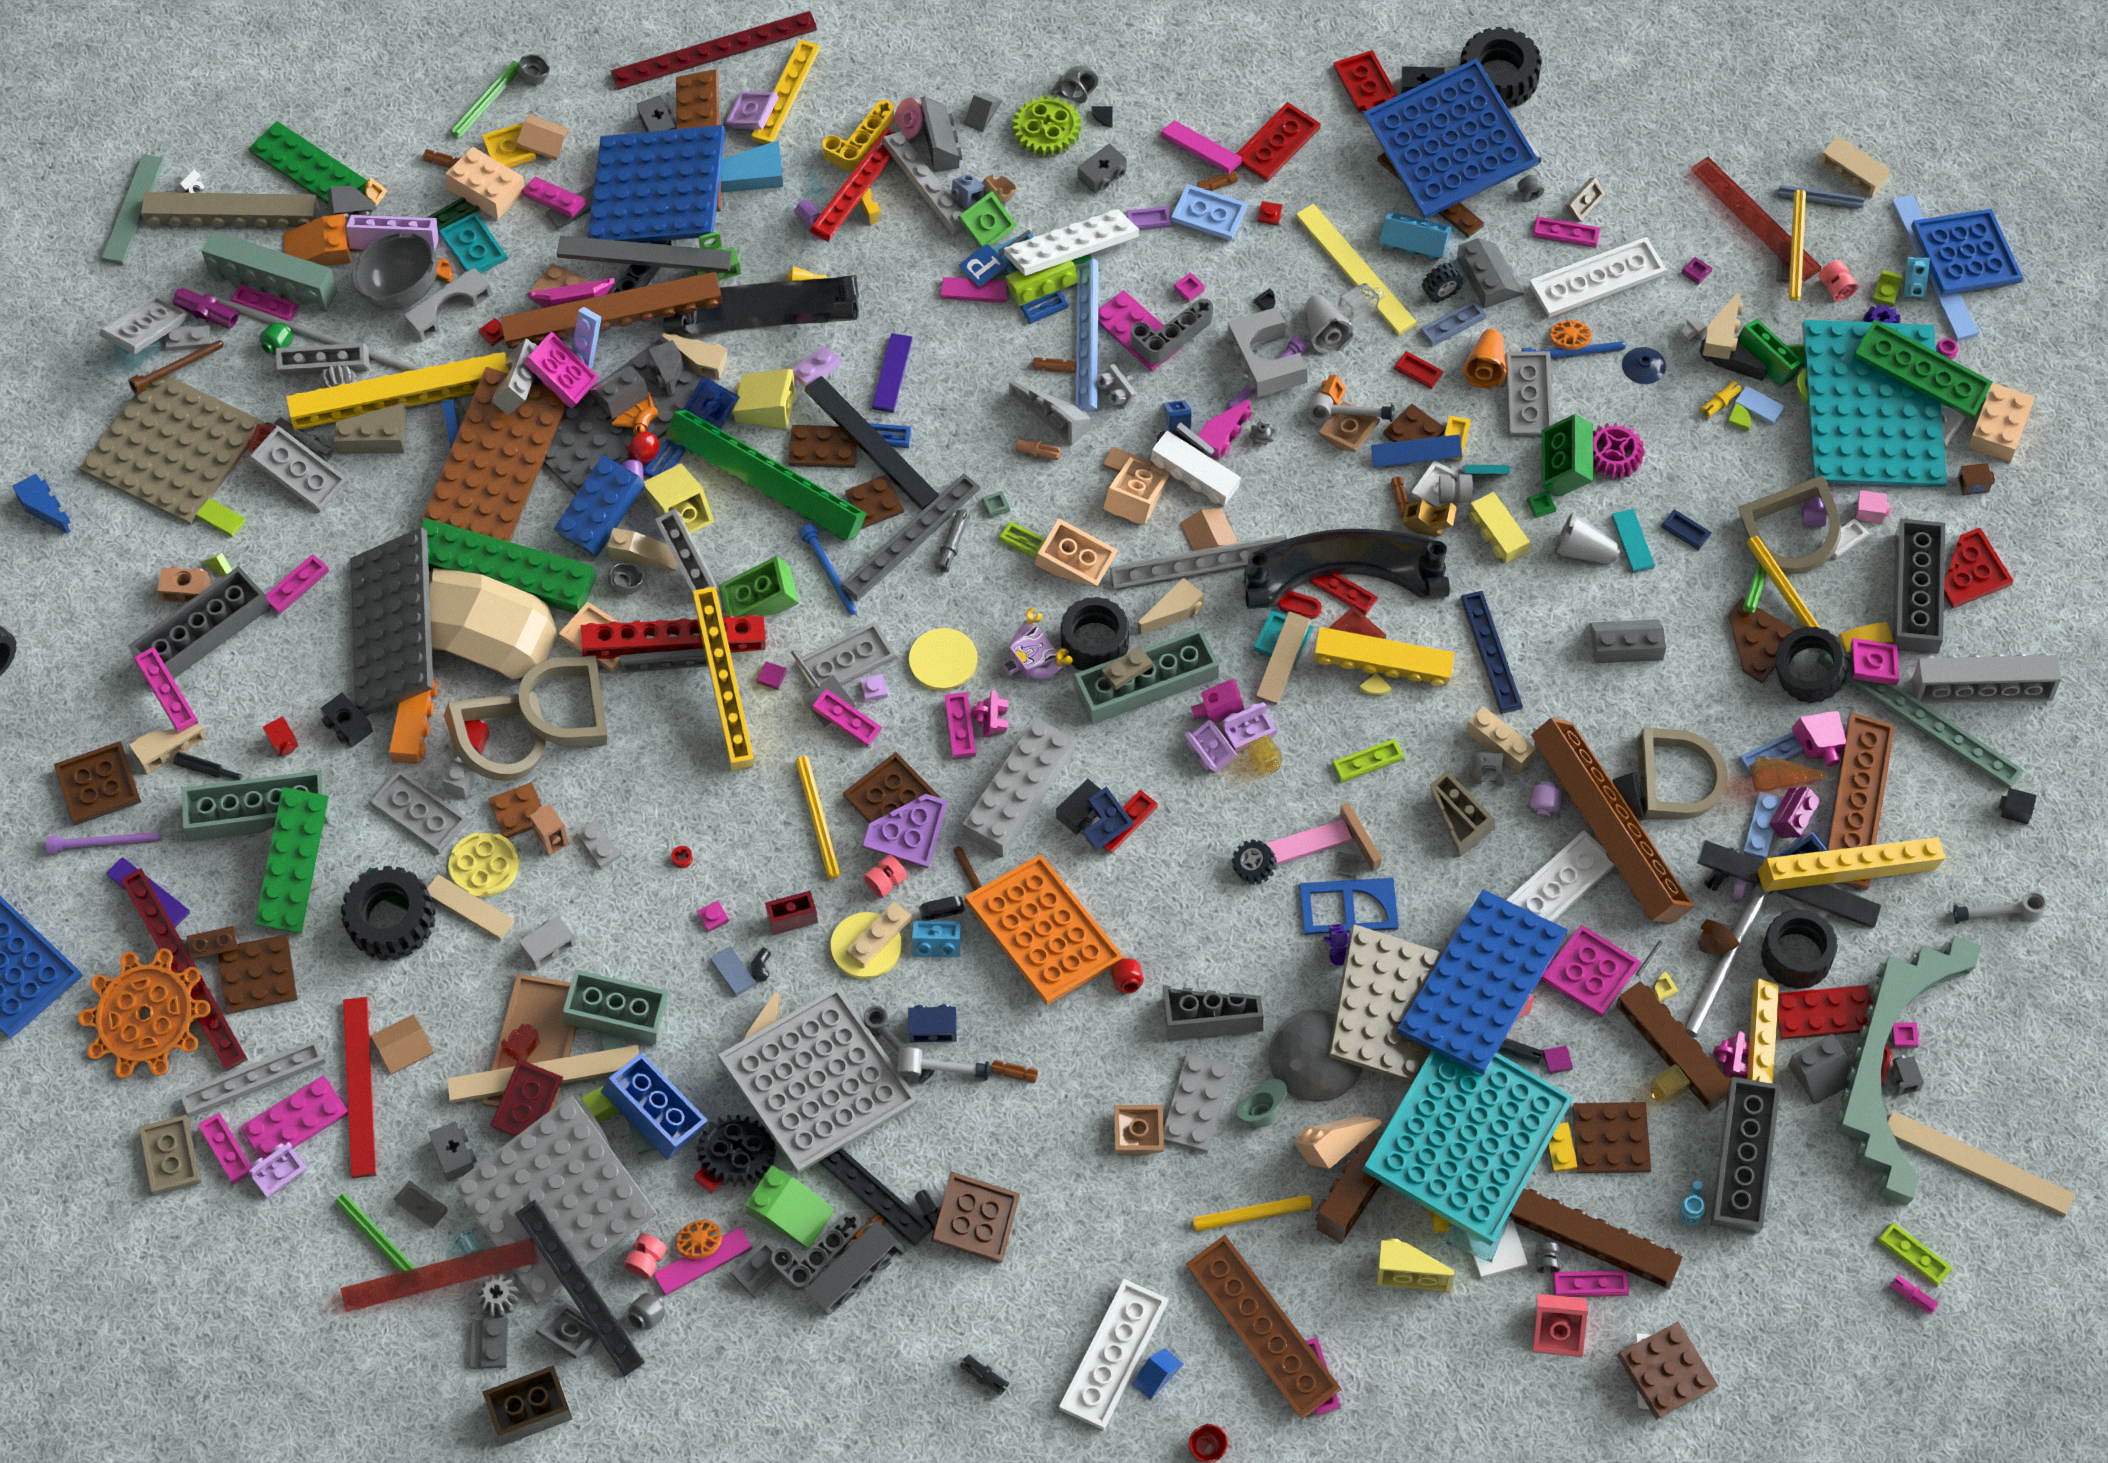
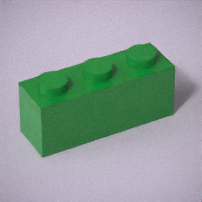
M1758 319L1746 324L1737 337V341L1768 367L1766 375L1779 387L1793 380L1804 363L1798 355Z

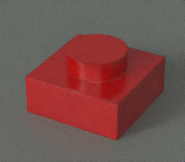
M1261 201L1257 222L1279 226L1283 204Z
M496 318L478 329L479 334L492 347L504 339L502 324Z
M707 1168L700 1169L694 1174L693 1180L710 1194L723 1185L722 1178L715 1182V1174L707 1176Z

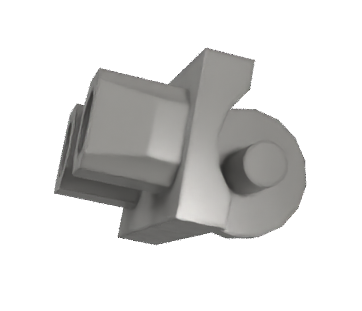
M1115 364L1109 365L1106 372L1100 375L1097 380V384L1101 389L1108 388L1111 392L1109 395L1111 403L1113 405L1120 404L1123 409L1130 405V401L1137 394L1132 387L1135 379L1132 376L1125 378Z

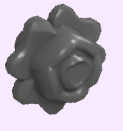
M1258 422L1257 426H1251L1249 437L1253 439L1254 444L1259 443L1266 446L1268 442L1274 441L1276 430L1272 428L1270 423Z

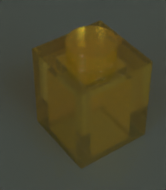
M1269 734L1248 744V755L1261 775L1267 772L1269 774L1274 773L1282 765V754Z
M1674 1064L1652 1079L1650 1092L1655 1100H1661L1666 1105L1687 1092L1690 1081L1677 1064Z

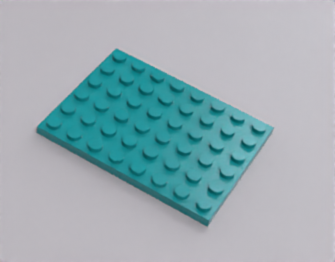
M1803 320L1802 334L1813 479L1824 475L1826 482L1831 484L1946 487L1947 473L1941 403L1853 357L1872 322ZM1882 323L1936 351L1934 325Z
M1431 1051L1362 1171L1487 1245L1492 1246L1574 1097L1498 1053L1485 1074L1481 1075L1447 1057Z

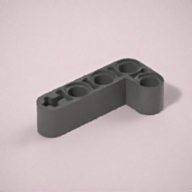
M1204 298L1197 300L1157 332L1145 322L1134 323L1130 331V345L1149 363H1161L1212 323L1213 303Z
M854 1212L844 1213L800 1260L787 1248H777L768 1258L771 1271L792 1290L804 1288L859 1230L861 1226L859 1216ZM848 1221H851V1227L842 1234L840 1232L841 1228ZM827 1237L836 1239V1248H831L827 1245ZM812 1254L819 1256L821 1260L820 1265H813L809 1260V1256ZM776 1255L785 1257V1266H779L775 1262ZM794 1272H800L804 1276L803 1283L794 1281Z

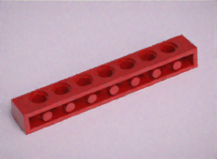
M726 616L723 618L730 653L765 650L764 616ZM681 618L670 621L659 619L650 622L637 620L629 623L615 621L609 624L588 623L581 625L582 657L596 655V659H612L620 657V655L703 649L697 619ZM739 631H744V632H746V633H745V634H739V633H737V632H739ZM624 637H631V639H629V640H626V639H623V638H624ZM602 638H608V640H606V641H602V640H600V639H602Z

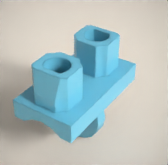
M1907 257L1903 290L1904 297L1926 298L1930 258Z

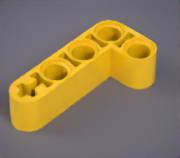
M888 100L877 102L847 141L834 135L825 137L822 141L823 157L825 160L846 171H854L886 128L889 129L893 124L895 118L893 103Z

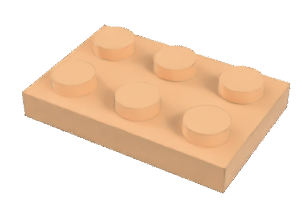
M587 602L562 629L559 636L562 640L582 652L581 625L588 623L609 624L618 621ZM624 637L623 639L629 640L631 637ZM602 638L600 640L606 641L608 640V638ZM620 657L596 659L597 663L612 673L620 666Z

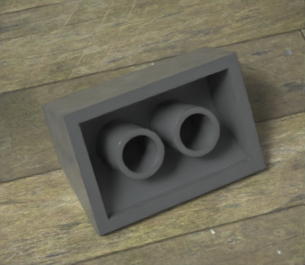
M925 96L920 97L923 111L922 124L934 172L959 168V160H963L961 148L956 147V143H958L956 130L952 131L951 127L954 126L952 113L948 114L946 105Z
M1476 238L1458 245L1457 260L1483 308L1524 295L1496 243Z
M1658 619L1590 622L1595 663L1659 661L1664 659L1666 651L1664 628Z

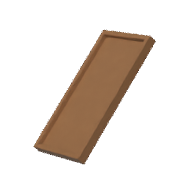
M517 973L491 1071L514 1067L518 1059L528 1063H537L570 1056L577 1027L563 1024V1009L571 982ZM562 1084L559 1087L550 1111L557 1105ZM503 1094L483 1098V1106L498 1108Z

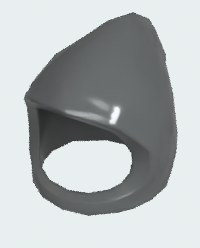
M1074 66L1059 78L1051 90V94L1055 95L1060 92L1068 99L1084 103L1088 95L1097 87L1098 76L1087 66ZM1078 85L1083 94L1080 97H1073Z

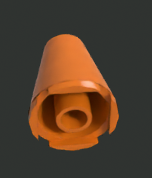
M1485 330L1463 363L1462 374L1466 376L1467 382L1470 385L1491 389V386L1497 385L1498 387L1505 380L1506 364L1503 336L1497 330Z

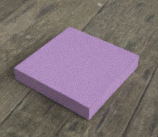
M740 92L725 122V126L730 129L763 130L778 99V95L776 92Z

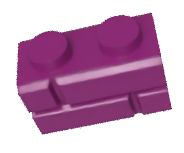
M1797 787L1789 788L1769 825L1781 838H1800L1815 810L1818 808L1820 800L1808 787H1799V789Z

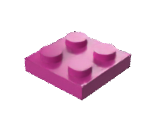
M1853 638L1850 643L1852 679L1897 686L1900 680L1897 645Z

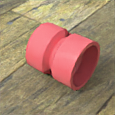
M1841 260L1827 264L1818 274L1819 279L1828 288L1827 291L1835 302L1851 297L1858 289V284L1852 275L1849 274L1848 269Z
M887 855L878 863V868L873 867L863 875L867 886L881 899L893 890V885L898 886L908 878L903 866L892 855Z
M640 1233L633 1244L634 1251H629L623 1266L633 1274L644 1279H650L657 1268L655 1262L661 1261L667 1247L657 1238Z

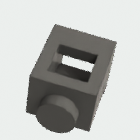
M1899 1056L1893 1059L1894 1066L1891 1070V1078L1894 1084L1898 1083L1895 1091L1897 1096L1920 1091L1924 1081L1915 1057L1906 1058V1056Z

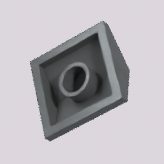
M565 1303L536 1330V1334L574 1359H577L589 1352L598 1340V1337L594 1331L565 1313L566 1311L590 1326L580 1311Z

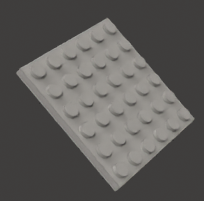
M838 986L723 1051L717 1057L797 1174L918 1102L917 1097L902 1076L897 1074V1069Z
M572 1095L453 1183L537 1303L560 1288L562 1283L515 1215L517 1211L533 1200H536L583 1270L657 1215V1212Z

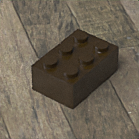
M554 1365L482 1391L501 1446L573 1420Z

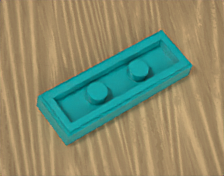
M1629 509L1612 513V519L1632 573L1653 569L1655 564L1635 510Z

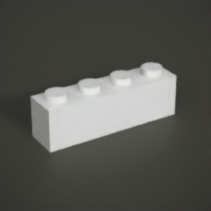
M1169 431L1165 432L1152 449L1150 460L1155 466L1167 470L1175 479L1184 481L1194 491L1208 496L1209 500L1215 504L1220 503L1225 506L1239 488L1241 477Z

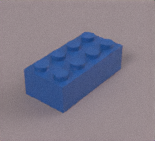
M602 454L554 527V530L560 537L597 557L610 539L613 528L618 527L644 487V481L636 473Z
M642 1052L610 1076L601 1090V1093L666 1160L670 1159L696 1138L708 1122L695 1106Z

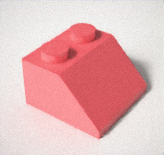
M1537 1294L1533 1352L1583 1357L1588 1315L1587 1299Z

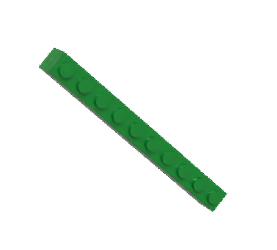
M685 409L674 412L665 436L672 439L674 444L690 449V453L695 456L704 457L710 465L726 470V474L742 479L745 485L761 490L764 496L775 498L780 501L783 507L799 512L798 515L802 518L815 521L818 527L834 532L837 538L845 541L856 538L867 513Z

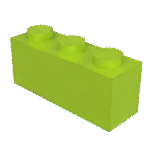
M1071 260L1026 276L1020 270L1006 275L1008 290L1019 306L1078 283L1076 268Z

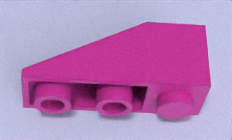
M1247 399L1205 423L1198 437L1215 449L1210 457L1219 460L1222 454L1227 455L1231 447V440L1238 438L1242 429V423L1248 422L1252 415V410H1250L1251 400Z

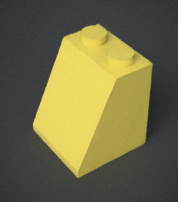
M793 369L742 374L741 382L736 384V401H732L731 414H734L735 422L787 429L796 393Z
M682 463L644 481L646 496L659 517L675 508L680 512L690 534L714 523L703 487Z

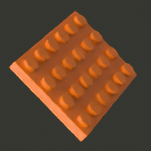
M1042 854L965 896L964 902L1046 1006L1110 970L1117 961L1124 958Z

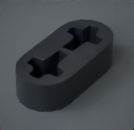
M951 896L925 902L919 906V911L923 921H930L961 914L965 911L962 897Z

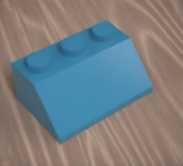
M1390 211L1384 218L1379 243L1384 244L1383 247L1396 250L1398 247L1405 249L1404 252L1417 255V253L1426 254L1425 257L1428 259L1438 260V258H1442L1445 254L1453 226Z

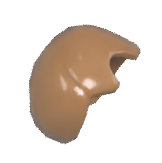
M991 174L986 177L982 182L985 185L984 194L987 195L992 191L1000 203L1008 202L1017 191L1015 184L1005 176L993 179L994 175Z

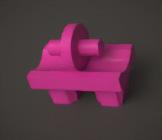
M991 690L989 698H986L984 701H978L977 706L971 708V716L977 719L978 724H983V737H991L993 733L1004 734L1008 728L1007 719L997 718V713L1005 715L1008 709V700L999 698L998 691Z
M1738 1031L1735 1037L1722 1040L1721 1045L1715 1046L1713 1049V1054L1719 1058V1064L1724 1065L1722 1074L1730 1078L1733 1076L1745 1078L1747 1076L1748 1063L1741 1061L1742 1056L1749 1057V1041L1744 1039L1745 1033Z

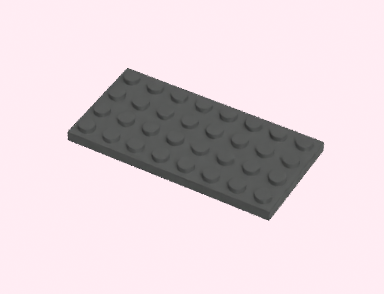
M660 339L604 379L606 380L628 367H633L645 380L647 391L651 393L653 405L659 414L650 421L646 431L653 433L658 440L666 434L674 412L685 409L694 414L716 397L715 393L684 363L683 371L673 392L667 394L664 387L660 388L656 379L657 373L656 371H651L647 361L650 358L649 349L663 344ZM588 391L572 409L569 406L566 407L543 462L575 495L602 454L620 465L624 461L631 460L627 456L626 446L630 445L632 439L636 436L633 433V428L612 426L611 423L616 418L612 419Z
M422 527L350 558L355 706L365 717L433 689L427 530Z

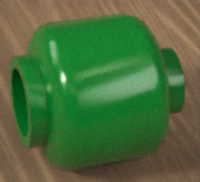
M271 323L259 336L261 348L268 354L276 355V348L289 347L292 343L291 329L284 323Z

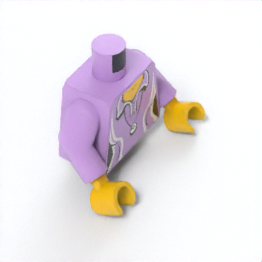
M1029 608L1026 611L1027 620H1024L1010 643L1009 654L1011 660L1003 664V668L1008 676L1021 671L1027 680L1030 678L1050 679L1063 667L1062 664L1069 665L1072 663V657H1065L1069 653L1068 650L1060 649L1056 651L1037 625H1033L1034 622L1038 623L1042 620V614L1040 613L1033 618V613L1036 611L1035 608Z

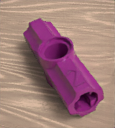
M183 287L181 289L178 288L174 293L173 304L191 312L196 319H204L206 323L212 321L228 329L233 328L238 320L239 313L237 310L220 304L210 294H203L201 296Z

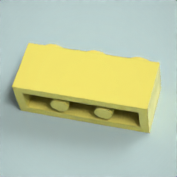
M1494 492L1471 503L1469 519L1473 525L1479 526L1483 539L1492 544L1493 552L1498 559L1502 558L1506 564L1528 553L1530 541Z

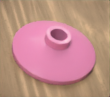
M906 98L897 107L894 123L900 127L902 134L907 140H912L921 129L923 111L918 100Z

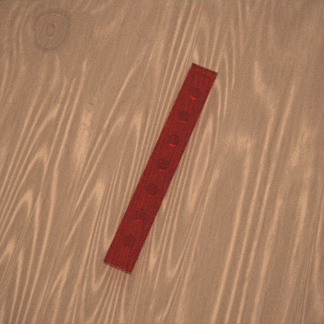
M1709 156L1692 166L1691 171L1790 268L1792 237ZM1803 249L1802 280L1805 282L1820 272L1822 266Z
M530 1238L340 1289L345 1312H351L538 1262L533 1241Z

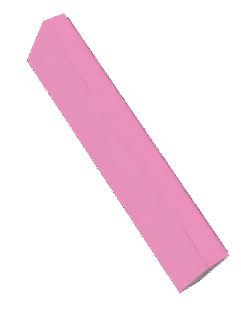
M1342 819L1266 843V845L1274 852V856L1277 858L1275 863L1277 866L1352 842V837L1345 820Z

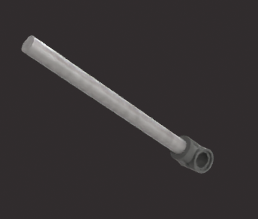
M1770 854L1763 859V861L1765 862L1767 858H1774L1780 856ZM1752 884L1755 889L1732 933L1740 945L1722 954L1685 1028L1686 1033L1698 1037L1767 895L1773 894V891L1764 892L1762 887Z

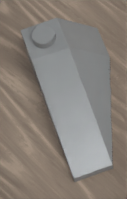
M1014 380L1009 382V394L1069 444L1073 445L1090 430V417L1084 410H1079L1075 405Z

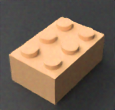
M474 147L446 173L447 188L450 192L460 198H466V201L474 206L478 205L482 211L497 220L523 194V176Z
M1992 383L1968 448L2011 462L2035 397Z

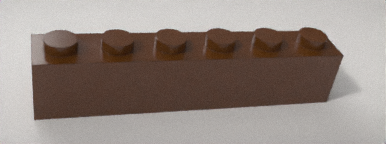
M1639 981L1618 997L1616 1007L1709 1112L1726 1100L1730 1077L1722 1074L1715 1060L1712 1057H1707L1702 1051L1699 1042L1696 1039H1692L1686 1033L1684 1025L1671 1016L1668 1007L1663 1003L1661 1004L1655 998V994L1649 986H1645Z

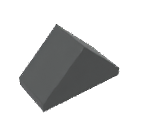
M984 92L973 95L964 124L984 132L1003 100Z

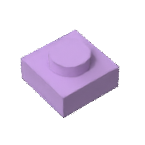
M883 674L861 678L865 701L888 697Z

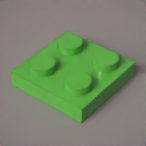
M992 191L957 217L980 248L987 243L992 246L1017 227V224Z

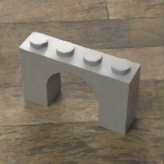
M1277 307L1228 321V330L1225 331L1227 342L1229 344L1232 343L1234 356L1236 359H1240L1242 373L1247 374L1248 385L1251 390L1254 389L1257 397L1308 383L1307 366L1300 353L1279 359L1267 360L1256 356L1252 352L1260 344L1285 337V322Z

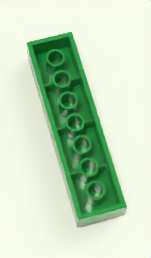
M424 518L421 525L422 528L427 530L429 572L432 567L481 574L532 594L547 603L549 607L577 614L586 604L597 577L593 566L427 518Z

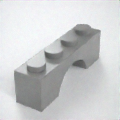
M475 268L463 273L458 279L445 285L442 290L427 297L424 302L411 308L404 314L407 327L421 342H424L440 331L438 320L441 313L447 307L458 303L477 306L492 296L490 284Z
M527 338L509 353L505 365L510 369V372L495 390L491 401L507 415L511 414L526 400L535 376L523 363L537 347L536 344L531 343Z

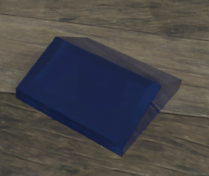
M702 376L683 410L691 412L721 430L740 396Z

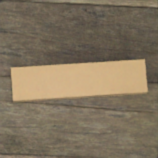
M1288 612L1257 692V697L1279 704L1311 620L1309 618Z
M439 874L427 888L434 901L499 940L503 939L515 923L513 918Z

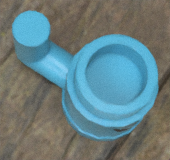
M1701 1181L1693 1182L1690 1196L1683 1201L1679 1210L1680 1220L1688 1226L1699 1224L1703 1218L1705 1205L1700 1198L1703 1186Z

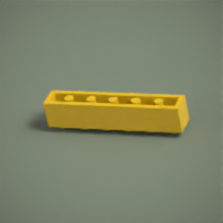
M1319 627L1312 660H1316L1322 665H1330L1332 663L1340 665L1344 669L1358 668L1363 669L1366 673H1385L1386 676L1391 678L1401 676L1408 678L1412 682H1420L1422 680L1430 682L1434 686H1443L1448 684L1451 679L1455 652Z

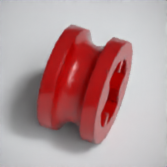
M678 846L672 851V862L677 868L683 869L691 865L693 856L692 851L688 847ZM683 853H686V858H683L682 861H679L678 856H681Z

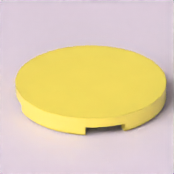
M950 628L933 629L922 634L912 645L909 654L910 670L921 685L935 691H950L963 685L972 678L978 663L977 651L970 638L962 632Z
M479 832L461 839L452 849L448 863V871L452 882L476 897L493 896L505 890L515 879L519 867L516 849L507 838L500 834H479Z
M862 912L851 915L839 923L834 930L831 938V953L837 967L845 974L857 979L874 978L888 973L898 962L902 950L900 933L865 968L847 954L846 950L880 914Z

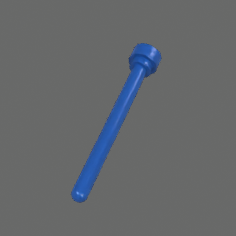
M1620 341L1587 345L1577 350L1559 348L1541 351H1550V358L1624 350L1626 344ZM1531 347L1521 349V352H1540Z
M814 524L803 526L798 531L802 541L810 544L850 615L856 614L857 609L849 595L841 589L842 582L817 540L818 531Z

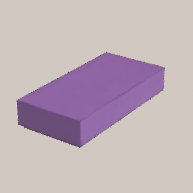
M1169 206L1126 211L1127 218L1139 230L1172 227Z

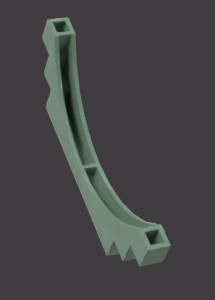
M1954 936L1949 943L1945 942L1941 953L1922 946L1917 953H1912L1909 963L1889 956L1884 963L1879 964L1876 971V976L1879 979L1873 985L1870 993L1873 1000L1867 1006L1864 1017L1868 1019L1866 1025L1863 1024L1860 1029L1858 1038L1861 1039L1860 1046L1857 1045L1852 1057L1855 1060L1854 1067L1850 1068L1847 1075V1080L1850 1082L1848 1088L1844 1089L1841 1096V1101L1844 1102L1843 1107L1838 1110L1835 1117V1123H1838L1837 1133L1860 1141L1856 1154L1859 1155L1857 1164L1882 1173L1878 1181V1186L1881 1187L1879 1196L1904 1205H1908L1914 1199L1920 1176L1900 1150L1887 1121L1881 1093V1065L1884 1047L1894 1022L1911 1001L1939 983L1970 974L1976 967L1982 945L1958 936Z

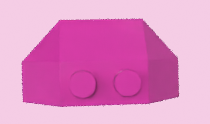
M614 278L527 292L530 300L540 307L546 308L607 295L614 286L615 281Z

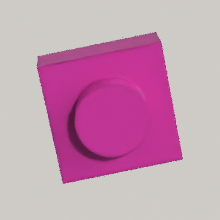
M1190 272L1174 284V290L1189 303L1205 291V286Z
M719 901L697 911L708 932L729 922V918Z
M1917 1022L1894 1023L1891 1029L1893 1048H1918Z

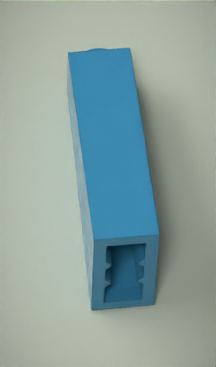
M774 141L722 159L721 193L783 187L779 141Z

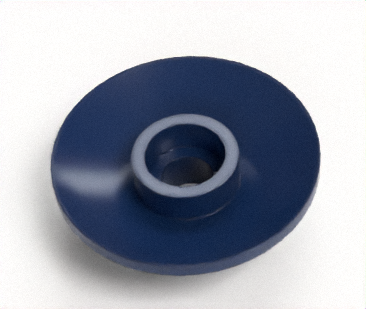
M1638 347L1630 350L1624 356L1622 368L1630 380L1639 384H1651L1663 377L1666 371V362L1663 356L1656 350L1648 347Z

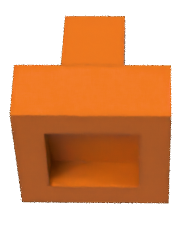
M1329 375L1328 379L1321 383L1323 390L1318 391L1317 394H1327L1332 398L1333 405H1339L1346 388L1337 375Z

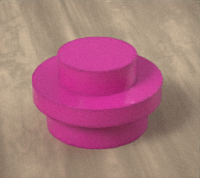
M1943 339L1937 344L1936 352L1949 359H1953L1957 356L1958 346L1952 339Z

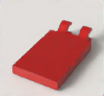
M1373 50L1336 61L1333 64L1358 112H1365L1398 95Z

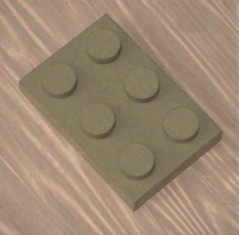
M187 1114L139 1126L150 1188L153 1195L201 1183Z

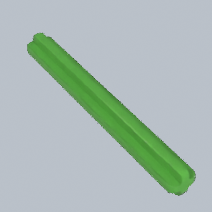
M512 61L451 128L450 131L454 137L461 138L518 75L517 61Z
M341 1194L335 1200L336 1205L411 1284L416 1283L421 1278L420 1272L346 1194Z

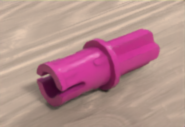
M1900 1275L1895 1277L1896 1281H1892L1889 1288L1908 1299L1907 1302L1909 1304L1912 1302L1928 1314H1932L1936 1310L1938 1303L1920 1291L1919 1286H1913Z

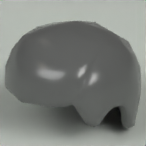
M529 54L521 57L518 63V73L520 78L526 83L540 84L548 77L550 66L540 55Z
M618 563L609 570L608 584L614 592L620 595H632L640 588L644 574L638 571L636 565Z

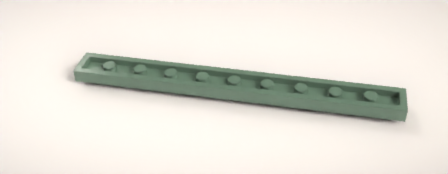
M1823 651L1818 657L1817 662L1831 670L1833 666L1832 656L1828 652ZM1844 651L1847 662L1846 682L2005 788H2011L2024 771L2022 768L1900 687L1852 679L1851 655Z

